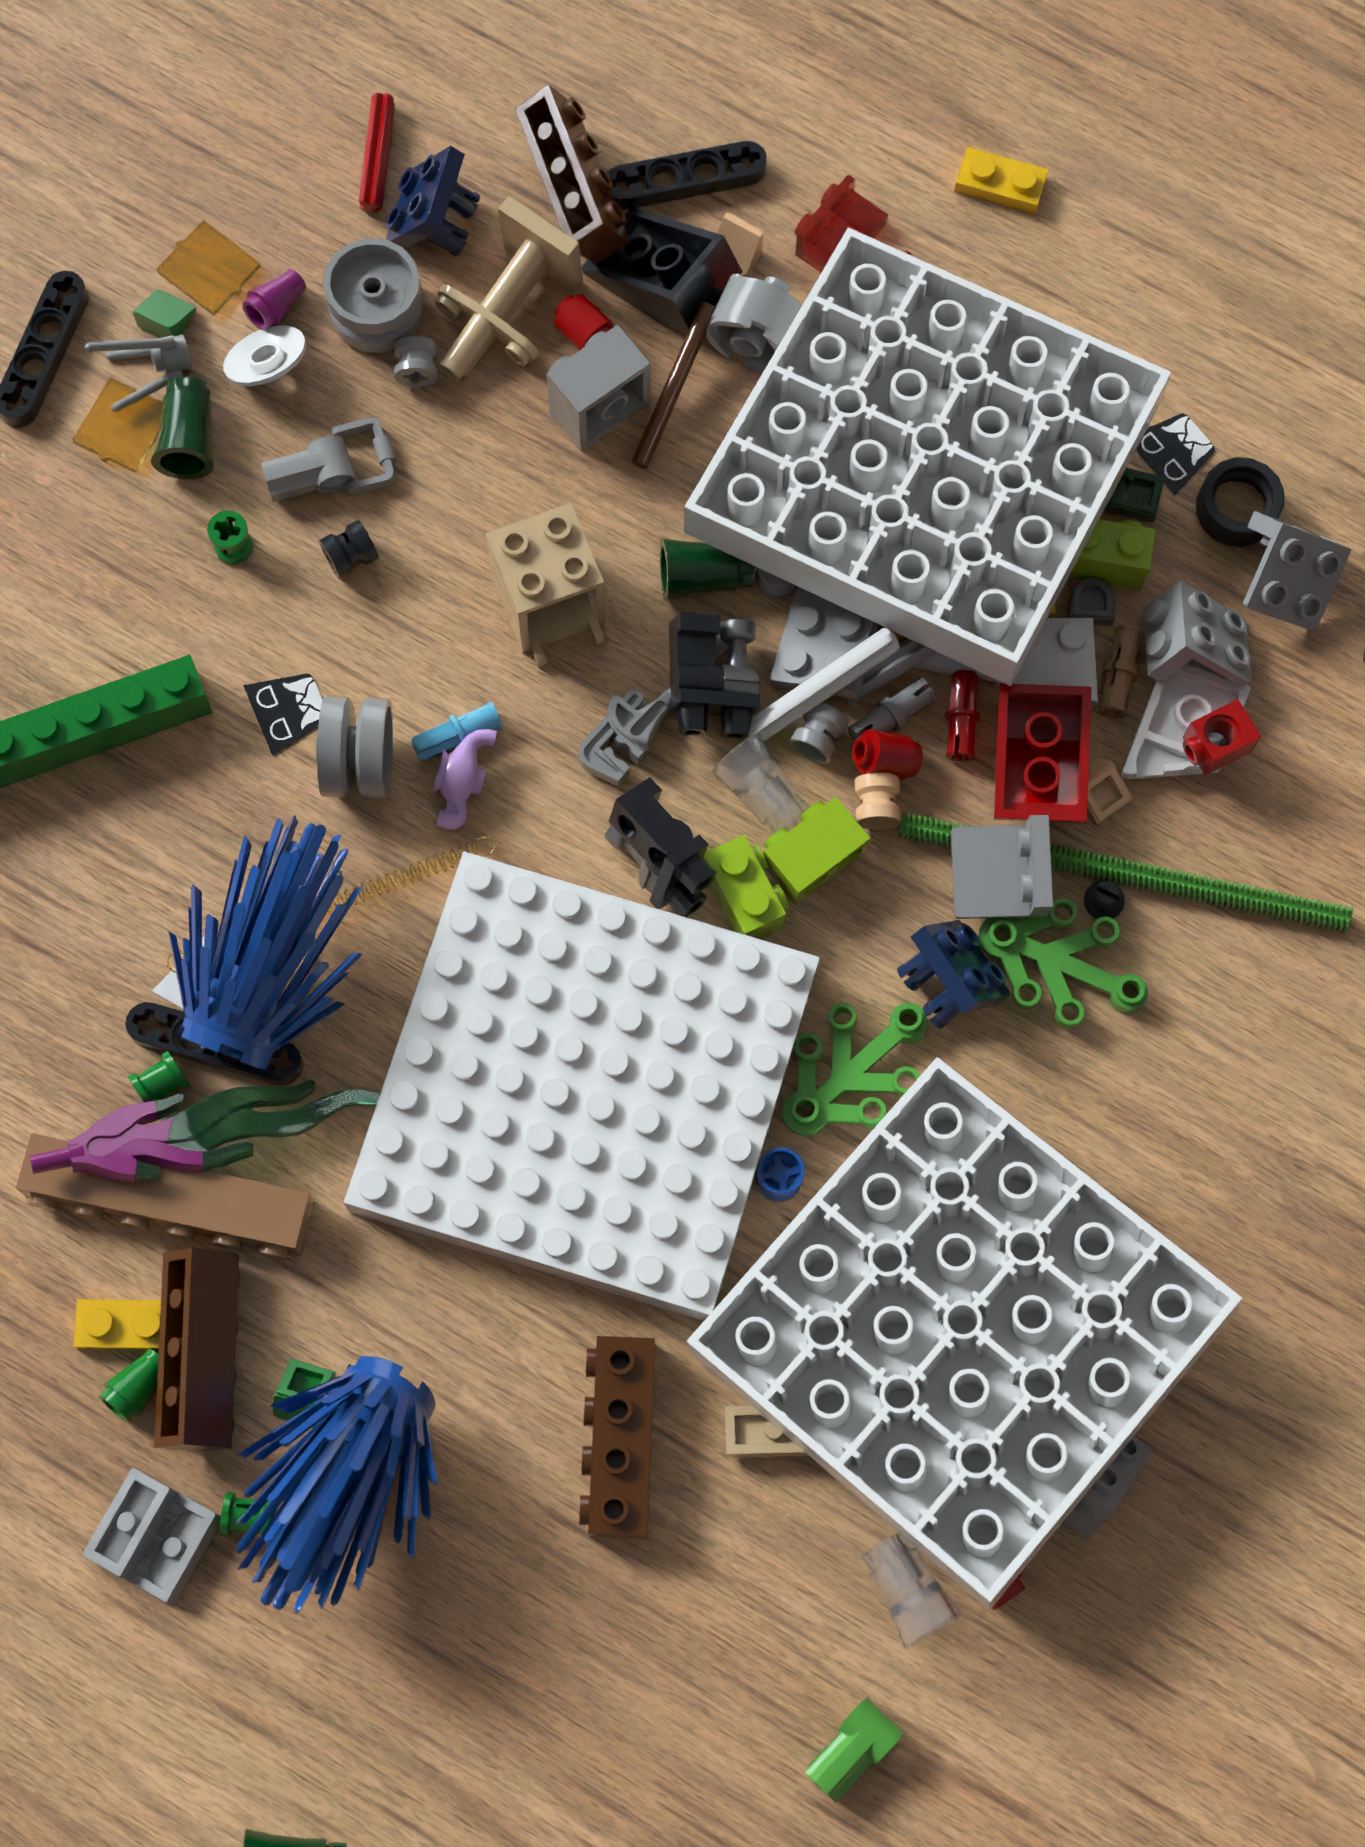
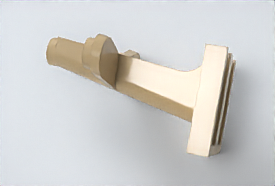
M510 196L499 206L498 213L504 248L514 257L483 302L479 304L446 284H443L437 292L438 299L435 304L442 313L451 319H456L460 315L469 320L447 354L438 364L439 369L455 382H459L462 377L466 379L495 338H498L506 345L505 353L518 365L525 366L527 362L533 363L539 355L537 348L530 340L507 324V322L533 287L543 277H547L572 295L583 284L579 242Z

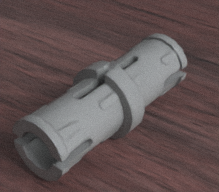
M918 677L912 684L892 698L884 697L878 701V708L847 728L851 739L854 741L868 729L890 732L892 729L899 731L906 725V720L929 703L936 701L933 689L929 687L925 690L923 687L928 682L922 677Z

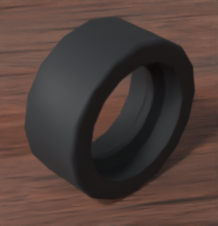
M1234 457L1221 461L1208 472L1196 497V515L1200 525L1214 540L1228 546L1245 547L1261 541L1263 534L1248 528L1249 523L1235 522L1226 518L1217 509L1214 502L1216 490L1223 483L1230 481L1244 482L1251 485L1263 496L1265 501V511L1263 514L1278 519L1284 507V488L1281 481L1268 465L1253 458Z

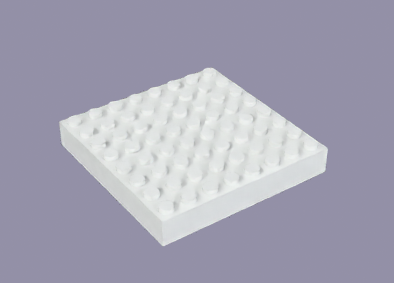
M848 227L684 507V533L1011 686L1163 399L1171 372Z
M463 851L343 1202L349 1213L705 1321L715 1309L820 957Z
M937 1057L686 1342L691 1354L747 1403L753 1406L983 1606L990 1610L1235 1315L1242 1297Z

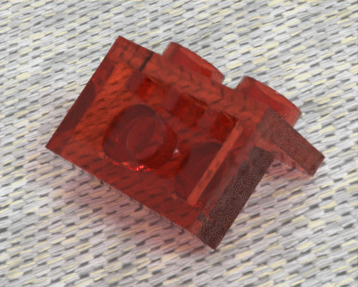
M849 174L839 185L833 183L826 190L820 202L821 206L813 215L807 213L800 220L794 232V235L797 236L795 255L820 273H822L848 227L874 239L887 224L888 214L854 191L856 179Z

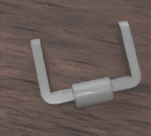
M375 417L339 425L331 430L333 436H340L342 438L372 430L375 434L373 443L379 465L384 467L385 474L348 484L347 491L349 495H357L388 487L395 482L392 464L396 462L392 442L389 435L383 434L381 423Z

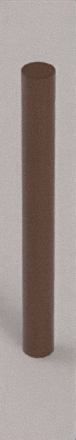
M701 302L633 456L632 462L640 467L648 468L705 338L709 321L712 319L711 317L716 308L707 302Z

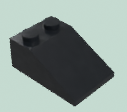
M631 206L625 213L627 223L624 224L630 242L596 265L587 260L582 265V272L660 324L688 333L700 303L707 302L715 306L719 302L732 274L741 275L743 271L724 235Z

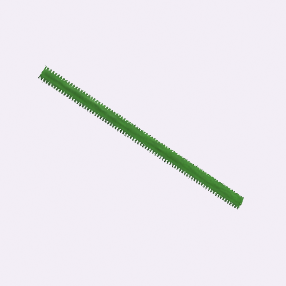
M903 811L898 837L901 833L903 839L907 834V840L913 836V841H915L918 836V842H921L922 838H924V843H926L929 839L930 845L935 840V846L940 841L941 847L946 842V848H949L951 844V830L954 827H960V824L957 823L955 826V823L952 822L949 825L947 820L944 824L942 819L938 823L937 818L932 821V817H929V820H927L926 816L921 820V815H918L916 818L913 813L912 817H910L909 812L904 815ZM1054 843L1050 846L1052 871L1058 866V872H1060L1063 867V873H1066L1067 869H1069V874H1072V871L1075 870V876L1080 871V877L1086 872V878H1088L1091 873V879H1094L1095 875H1097V880L1103 876V881L1109 877L1108 881L1111 882L1112 878H1114L1115 884L1119 879V885H1122L1123 881H1126L1125 886L1131 882V888H1133L1134 884L1137 883L1136 889H1138L1140 884H1142V890L1147 885L1148 891H1150L1151 887H1154L1153 892L1159 888V894H1161L1163 889H1165L1164 895L1170 890V896L1175 891L1176 897H1178L1179 893H1182L1181 898H1184L1185 894H1187L1188 900L1193 895L1192 901L1195 900L1196 896H1199L1198 902L1201 901L1202 897L1204 898V903H1206L1207 899H1210L1209 904L1216 900V906L1219 901H1221V907L1227 902L1226 908L1229 907L1230 903L1232 904V909L1236 905H1238V910H1240L1241 906H1244V912L1247 907H1249V913L1255 908L1254 914L1260 909V915L1264 911H1266V916L1272 912L1271 917L1273 918L1275 913H1278L1277 919H1279L1280 915L1283 914V920L1288 915V921L1294 917V922L1296 923L1297 919L1300 918L1301 924L1303 919H1306L1305 925H1307L1309 920H1311V926L1316 921V927L1323 923L1322 928L1324 929L1325 925L1328 924V930H1330L1331 926L1334 925L1333 931H1335L1339 926V932L1344 927L1345 933L1349 929L1354 912L1353 907L1349 910L1348 906L1343 908L1342 905H1339L1338 907L1335 903L1332 906L1331 902L1326 904L1323 901L1321 904L1320 900H1317L1315 903L1314 899L1310 901L1307 897L1305 900L1302 896L1298 899L1297 895L1292 897L1289 894L1287 897V894L1284 892L1281 896L1279 891L1277 894L1274 890L1270 893L1269 889H1266L1264 892L1263 888L1259 890L1256 886L1253 890L1251 885L1247 888L1246 884L1242 887L1238 883L1236 886L1235 882L1230 884L1228 880L1226 883L1223 879L1219 882L1218 878H1215L1213 881L1212 877L1208 880L1207 876H1204L1202 879L1200 874L1196 877L1195 873L1192 876L1189 872L1185 875L1184 871L1180 874L1176 870L1174 873L1173 869L1168 871L1167 867L1163 870L1161 866L1157 869V866L1153 865L1151 868L1150 864L1146 867L1145 863L1142 862L1140 865L1139 861L1134 864L1133 860L1129 863L1128 859H1125L1123 862V859L1120 858L1118 861L1115 856L1112 860L1111 855L1106 858L1105 854L1101 857L1100 853H1097L1095 856V853L1091 852L1090 855L1087 850L1084 854L1082 849L1078 852L1077 848L1073 851L1072 847H1069L1067 850V847L1063 846V849H1061L1059 844L1057 848Z

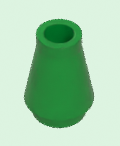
M150 1348L140 1358L105 1382L103 1385L106 1389L99 1395V1399L125 1422H128L134 1415H141L157 1387L159 1354Z

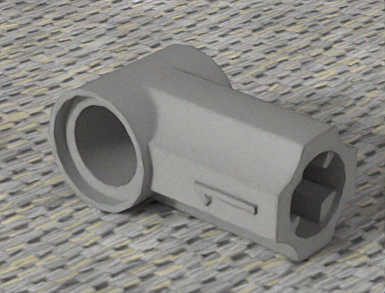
M326 436L316 439L307 446L306 451L261 463L273 502L316 490L323 494L339 493L347 490L348 484L356 482L345 440L340 436Z

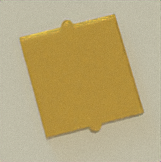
M203 220L183 241L179 240L176 242V249L156 270L159 275L211 315L215 316L234 295L242 293L241 287L259 270L261 265L260 262Z
M110 377L72 440L74 444L99 455L102 462L110 460L137 473L157 441L163 402L147 396L118 412H113L111 410L112 404L137 390Z

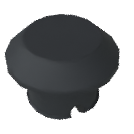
M1097 881L1091 884L1084 895V906L1088 913L1096 919L1100 917H1117L1125 904L1123 892L1115 883L1110 881Z

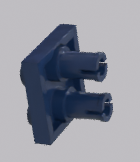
M449 146L436 155L428 156L424 162L414 168L410 167L404 172L398 184V190L401 191L398 203L392 209L386 221V227L389 229L386 240L407 249L417 242L427 239L447 250L453 256L461 253L466 245L464 240L468 238V232L444 218L449 207L463 218L469 219L478 207L476 203L480 201L478 193L472 192L457 182L465 156L464 153Z
M960 920L923 926L911 936L920 952L897 968L900 978L906 975L910 976L904 981V984L912 991H917L922 984L935 974L940 979L946 990L923 1006L926 1016L932 1013L936 1014L930 1019V1022L938 1029L944 1028L948 1022L961 1012L965 1014L996 1006L1012 995L1005 986L1006 977L1002 970L994 962L988 961L978 947L980 940L975 931Z

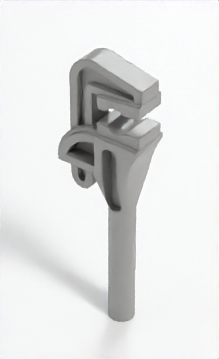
M716 636V661L728 648V644L722 642L719 636ZM670 686L658 699L643 704V694L637 689L629 691L623 698L614 694L608 705L607 716L579 747L578 759L583 770L617 787L629 776L630 767L623 760L616 758L610 747L604 751L603 749L615 739L614 747L619 751L628 753L630 760L636 765L644 761L651 742L670 713V698L672 697Z

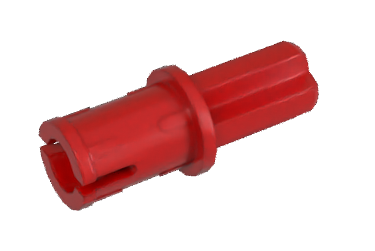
M958 670L951 676L950 709L945 712L944 716L949 721L946 758L949 760L962 761V755H965L966 761L975 759L976 722L980 721L981 715L976 711L978 675L974 671Z

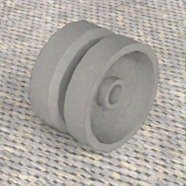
M365 238L348 243L333 255L325 268L323 288L334 330L347 345L362 352L385 353L395 349L397 340L403 337L415 336L423 322L424 301L421 292L420 276L415 261L403 247L386 239Z
M323 697L316 742L317 776L321 796L346 797L352 788L355 772L357 788L362 798H388L393 760V713L390 699H364L360 705L356 726L355 709L349 697Z

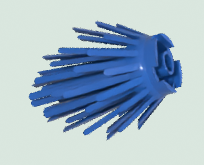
M295 814L289 826L285 829L268 874L283 829L282 820L277 819L269 843L268 841L265 842L258 866L254 865L250 869L241 903H238L252 847L247 836L243 838L238 861L235 859L219 932V921L208 914L205 923L204 946H202V891L193 884L191 885V908L188 906L189 940L183 938L184 958L180 956L177 936L168 931L185 1015L178 1035L205 1048L239 1059L240 1062L262 1070H267L274 1052L345 1004L336 1001L328 1006L332 1003L333 998L324 996L350 973L346 971L362 955V953H352L303 1000L309 993L311 986L324 973L329 964L327 962H320L306 978L307 974L364 886L355 887L346 903L337 905L315 941V933L343 884L344 877L341 875L342 871L339 870L348 854V849L339 851L322 884L338 851V842L341 834L332 837L324 856L321 853L317 854L326 833L325 826L321 824L317 826L312 823L307 824L298 844L296 841H292L298 824ZM301 963L300 967L298 968V970L296 971L295 975L293 976V978L291 979L290 983L288 984L287 988L285 989V987H286L288 981L290 980V978H291L292 975L294 974L295 970L297 969V967H298L299 964Z
M372 1356L359 1357L355 1365H348L342 1376L271 1404L270 1406L275 1409L291 1413L319 1400L237 1455L247 1457L267 1443H270L254 1456V1460H263L282 1445L289 1446L312 1428L253 1482L244 1493L247 1498L253 1496L275 1476L236 1523L246 1524L252 1516H255L267 1501H271L238 1543L236 1552L240 1554L248 1547L281 1504L238 1568V1570L248 1568L267 1541V1550L260 1560V1568L252 1583L262 1582L268 1569L273 1566L276 1559L280 1563L261 1595L260 1599L263 1605L268 1606L273 1601L274 1608L282 1609L291 1593L302 1589L294 1604L295 1613L297 1614L315 1585L314 1593L316 1595L321 1593L318 1603L322 1610L347 1553L330 1600L332 1606L337 1605L358 1550H360L361 1554L355 1569L356 1579L354 1585L360 1591L366 1569L370 1568L374 1563L386 1506L400 1462L393 1537L397 1544L400 1543L403 1534L404 1516L408 1518L407 1553L412 1559L414 1558L416 1519L419 1520V1488L422 1514L428 1520L431 1516L428 1477L430 1482L439 1486L428 1425L435 1410L436 1402L432 1392L423 1381L417 1388L410 1381L399 1375L403 1369L402 1366L383 1358Z

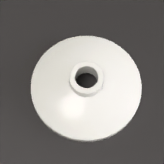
M279 325L269 327L266 330H258L243 338L229 351L223 364L224 373L231 383L239 386H257L275 382L300 362L306 351V339L299 329L292 326Z

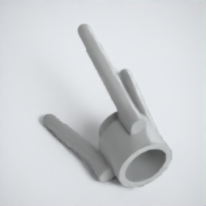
M183 334L154 339L89 342L85 345L87 351H111L105 355L106 359L110 361L151 356L155 372L164 371L166 374L112 404L111 410L113 412H118L167 386L170 379L183 377L182 371L192 369L188 347Z

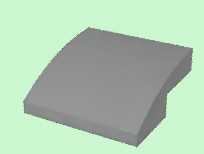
M132 1467L82 1556L174 1606L217 1531L221 1516Z

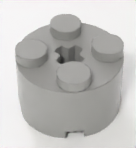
M732 274L714 310L713 318L709 321L706 337L710 344L728 359L733 352L745 358L742 366L764 372L802 306L788 293L790 290L789 285L777 277L769 276L763 281L740 274Z

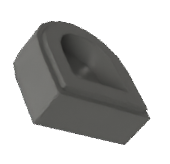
M1095 577L1084 578L1077 582L1070 594L1068 618H1093V625L1112 626L1115 620V595L1111 586L1104 580Z

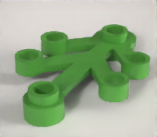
M1067 898L1056 899L1047 917H1025L1020 920L1016 918H986L982 923L978 933L980 946L990 957L1001 959L1013 988L1012 1000L1020 1009L1029 1010L1034 1008L1042 995L1039 984L1034 980L1028 979L1020 955L1037 962L1056 1008L1054 1013L1055 1020L1063 1028L1071 1029L1078 1026L1085 1013L1082 1003L1072 998L1063 974L1107 993L1111 1006L1123 1014L1137 1012L1147 1000L1148 988L1144 980L1139 976L1124 974L1117 977L1071 956L1096 946L1105 948L1113 945L1120 933L1119 925L1113 918L1100 917L1091 928L1047 944L1029 938V936L1053 926L1058 929H1065L1071 926L1077 916V908ZM1057 907L1066 908L1070 913V918L1067 920L1058 919L1055 916L1054 909ZM1103 925L1109 927L1113 934L1112 937L1109 939L1101 938L1097 933V927ZM999 928L1005 929L1009 932L1010 939L1006 942L998 941L994 936V931ZM1127 984L1133 985L1138 991V996L1136 998L1126 997L1122 992V986ZM1024 987L1030 988L1034 992V1000H1022L1018 993L1019 989ZM1066 1006L1074 1008L1078 1015L1077 1019H1065L1061 1009Z
M905 1003L896 1007L890 1016V1025L851 1059L852 1031L857 1024L856 1011L850 1004H835L828 1014L829 1025L833 1030L831 1078L817 1090L816 1062L821 1059L823 1054L822 1042L813 1033H804L798 1036L794 1043L795 1055L799 1060L797 1092L791 1094L786 1099L782 1109L783 1120L787 1128L800 1136L815 1135L827 1123L862 1124L868 1129H874L886 1115L885 1104L880 1099L868 1097L862 1100L859 1106L831 1103L844 1092L892 1093L902 1097L908 1091V1089L900 1087L898 1081L902 1077L908 1076L916 1082L920 1075L912 1067H901L894 1074L866 1072L900 1042L915 1044L924 1038L927 1032V1016L920 1006ZM840 1013H847L851 1016V1020L846 1024H838L834 1021V1018ZM911 1014L917 1018V1022L912 1026H905L900 1022L901 1017ZM805 1043H813L816 1045L817 1050L813 1054L806 1055L800 1051V1048ZM803 1105H809L814 1108V1113L810 1117L804 1118L797 1114V1110ZM869 1107H876L881 1111L880 1116L876 1119H868L863 1113Z

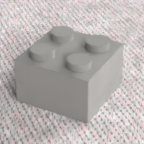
M619 325L608 332L601 331L596 333L587 341L583 349L571 357L567 355L558 359L551 366L549 372L546 373L549 413L580 451L650 404V362Z

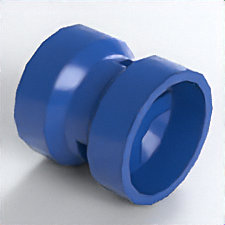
M774 1148L767 1151L761 1157L756 1172V1185L759 1192L766 1199L773 1202L788 1201L799 1192L804 1179V1164L800 1156L788 1148Z

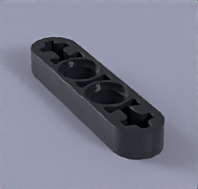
M741 141L621 164L612 167L607 174L613 184V188L610 189L613 200L622 210H628L631 206L638 208L754 185L760 182L766 173L767 157L764 148L758 143ZM749 158L750 163L754 164V168L746 169L745 164L741 163V159ZM725 161H728V169L731 168L730 174H725ZM711 164L717 169L718 173L713 178L702 179L695 174L694 170L698 165ZM666 171L672 173L676 178V182L669 187L657 186L652 180L657 173ZM640 177H646V190H642ZM625 182L626 187H629V192L621 193L617 183Z
M64 270L57 272L47 281L0 384V417L11 427L27 426L37 417L88 304L89 296L84 281L80 275L73 271ZM70 287H73L76 294H68L62 304L59 292H67ZM61 306H63L65 314L60 311ZM53 321L62 325L61 332L54 338L47 339L39 335L40 328L47 322ZM36 358L45 362L44 370L38 375L27 376L22 373L24 364L30 359ZM18 383L25 387L23 392ZM22 394L25 407L17 406L14 412H11L8 403H17Z
M144 1002L134 1006L126 1016L125 1026L127 1033L136 1044L161 1053L168 1051L170 1055L280 1086L292 1084L300 1077L303 1071L304 1063L302 1056L295 1045L290 1042L274 1052L272 1058L279 1059L282 1052H287V1057L293 1065L291 1068L283 1067L280 1074H275V1068L271 1063H269L267 1070L253 1068L254 1066L243 1062H231L225 1058L223 1053H217L203 1046L193 1050L182 1047L178 1032L185 1018L184 1011L156 1003ZM150 1015H154V1020L158 1025L171 1029L170 1043H164L168 1037L164 1032L150 1029L147 1036H143V1031L137 1025L139 1020L147 1021ZM174 1019L176 1021L171 1028V1020Z

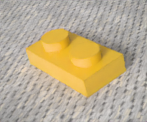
M967 147L955 183L954 192L1036 214L1049 169Z
M77 1299L73 1347L81 1350L147 1351L150 1348L154 1351H159L161 1300Z

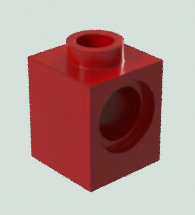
M1236 699L1192 721L1182 737L1184 740L1183 749L1189 761L1195 766L1199 765L1206 776L1251 753L1261 739V736L1239 699ZM1208 733L1221 734L1226 739L1227 746L1213 744L1208 738Z

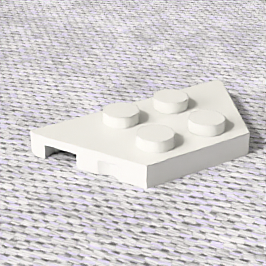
M1194 659L1162 683L1156 680L1121 772V778L1130 780L1204 774L1199 765H1193L1184 752V740L1182 738L1192 721L1236 699H1239L1244 708L1251 687L1248 684L1241 687ZM1208 733V738L1213 744L1227 746V741L1221 734ZM1218 769V770H1216V771H1214V772H1212V773H1219L1220 769Z

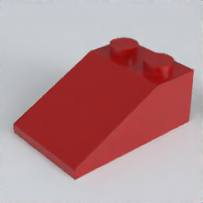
M1005 683L999 684L996 719L994 820L1027 821L1030 815H1049V822L1087 823L1092 687L1012 684L1009 686Z

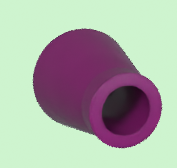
M288 269L282 275L247 292V299L242 303L243 311L251 323L261 330L278 326L298 296L306 290V284L296 271Z

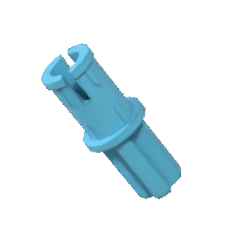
M489 702L487 705L457 718L454 715L448 716V722L412 738V745L418 758L421 761H426L442 754L444 749L447 752L456 748L468 734L476 730H499L503 726L492 702Z

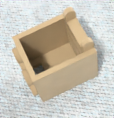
M571 503L485 533L491 577L522 653L531 651L537 666L541 667L547 664L541 648L544 645L588 629L596 646L605 643L600 625L606 623L604 580Z

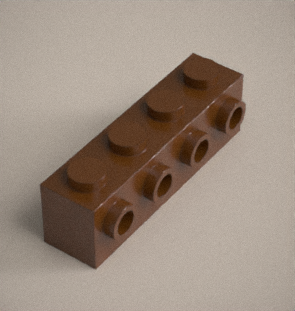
M547 85L516 107L515 110L562 232L579 242L580 255L596 265L630 242L624 228L627 219L621 207L613 200L610 189L613 188L612 181L598 162L596 155L599 154V148L593 137L585 129L583 121L586 119V115L581 105L573 97L568 99L553 87Z
M186 1248L163 1253L154 1448L192 1451L232 1448V1434L235 1425L233 1399L234 1384L236 1382L235 1347L238 1333L237 1295L240 1284V1274L238 1271L239 1254L200 1248Z
M597 1336L596 1348H587L586 1377L595 1378L594 1397H585L584 1426H593L592 1446H583L581 1475L591 1476L590 1495L580 1496L579 1525H589V1537L647 1539L655 1338Z

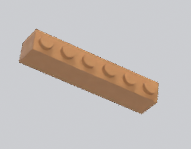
M31 1133L16 1186L18 1191L24 1196L29 1197L27 1204L55 1211L57 1204L75 1207L73 1214L92 1220H102L103 1213L121 1217V1225L139 1230H148L149 1223L167 1227L166 1234L185 1240H194L196 1233L214 1237L212 1244L232 1250H240L242 1243L260 1247V1255L279 1260H287L288 1253L299 1256L302 1254L315 1202L309 1192L206 1170L180 1171L148 1164L137 1165L138 1171L135 1183L112 1180L91 1173H73L72 1167L33 1174L29 1155L68 1148L66 1140Z

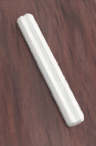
M887 627L882 628L752 717L748 736L757 744L763 743L897 652L900 646L895 634Z

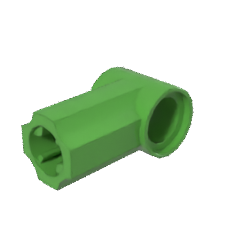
M868 1696L843 1721L837 1729L839 1734L804 1771L835 1803L838 1802L871 1764L876 1765L904 1734V1731Z

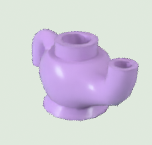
M490 729L476 730L468 734L452 753L448 754L445 749L443 750L432 793L440 790L442 796L447 801V805L444 810H439L435 827L455 830L465 823L468 798L470 794L479 796L486 769L478 767L477 751L483 745L493 746L497 731Z

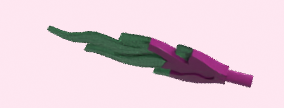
M308 1080L299 1085L288 1087H235L205 1097L177 1115L150 1125L146 1124L170 1117L182 1109L184 1106V1095L176 1094L166 1099L127 1105L106 1115L83 1134L67 1141L68 1148L29 1155L32 1173L37 1174L72 1167L73 1173H91L122 1182L143 1183L160 1180V1167L180 1171H208L249 1158L254 1154L252 1142L236 1143L213 1150L225 1143L251 1137L298 1136L313 1129L326 1118L345 1107L359 1104L377 1105L380 1093L363 1089L339 1090L291 1110L258 1112L252 1111V1109L301 1102L314 1093L315 1081Z

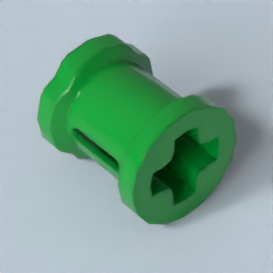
M225 510L218 512L211 518L208 523L207 532L218 559L229 565H236L241 561L247 560L252 554L253 542L249 537L247 523L242 515L235 511Z
M168 1051L162 1054L161 1061L141 1074L132 1073L127 1076L142 1101H154L155 1108L156 1102L179 1087L186 1089L190 1086Z
M227 1492L221 1509V1536L229 1537L232 1532L247 1533L271 1501H267L255 1516H252L246 1524H236L255 1499L237 1498L235 1493ZM277 1509L271 1515V1517L268 1519L265 1525L261 1528V1530L258 1532L259 1535H261L263 1530L266 1528L272 1517L275 1515Z

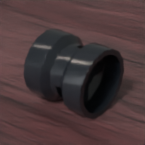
M359 520L347 525L345 531L337 536L329 534L318 540L325 558L338 579L351 574L353 567L360 563L368 565L379 559L369 534Z

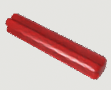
M377 92L371 97L358 199L360 209L365 212L371 211L376 213L383 206L395 109L394 97L389 93L382 94Z

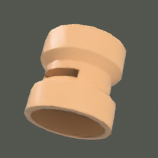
M868 773L855 778V795L860 798L861 803L856 809V821L863 829L870 830L890 829L900 825L901 808L895 804L896 797L900 793V778L891 773Z

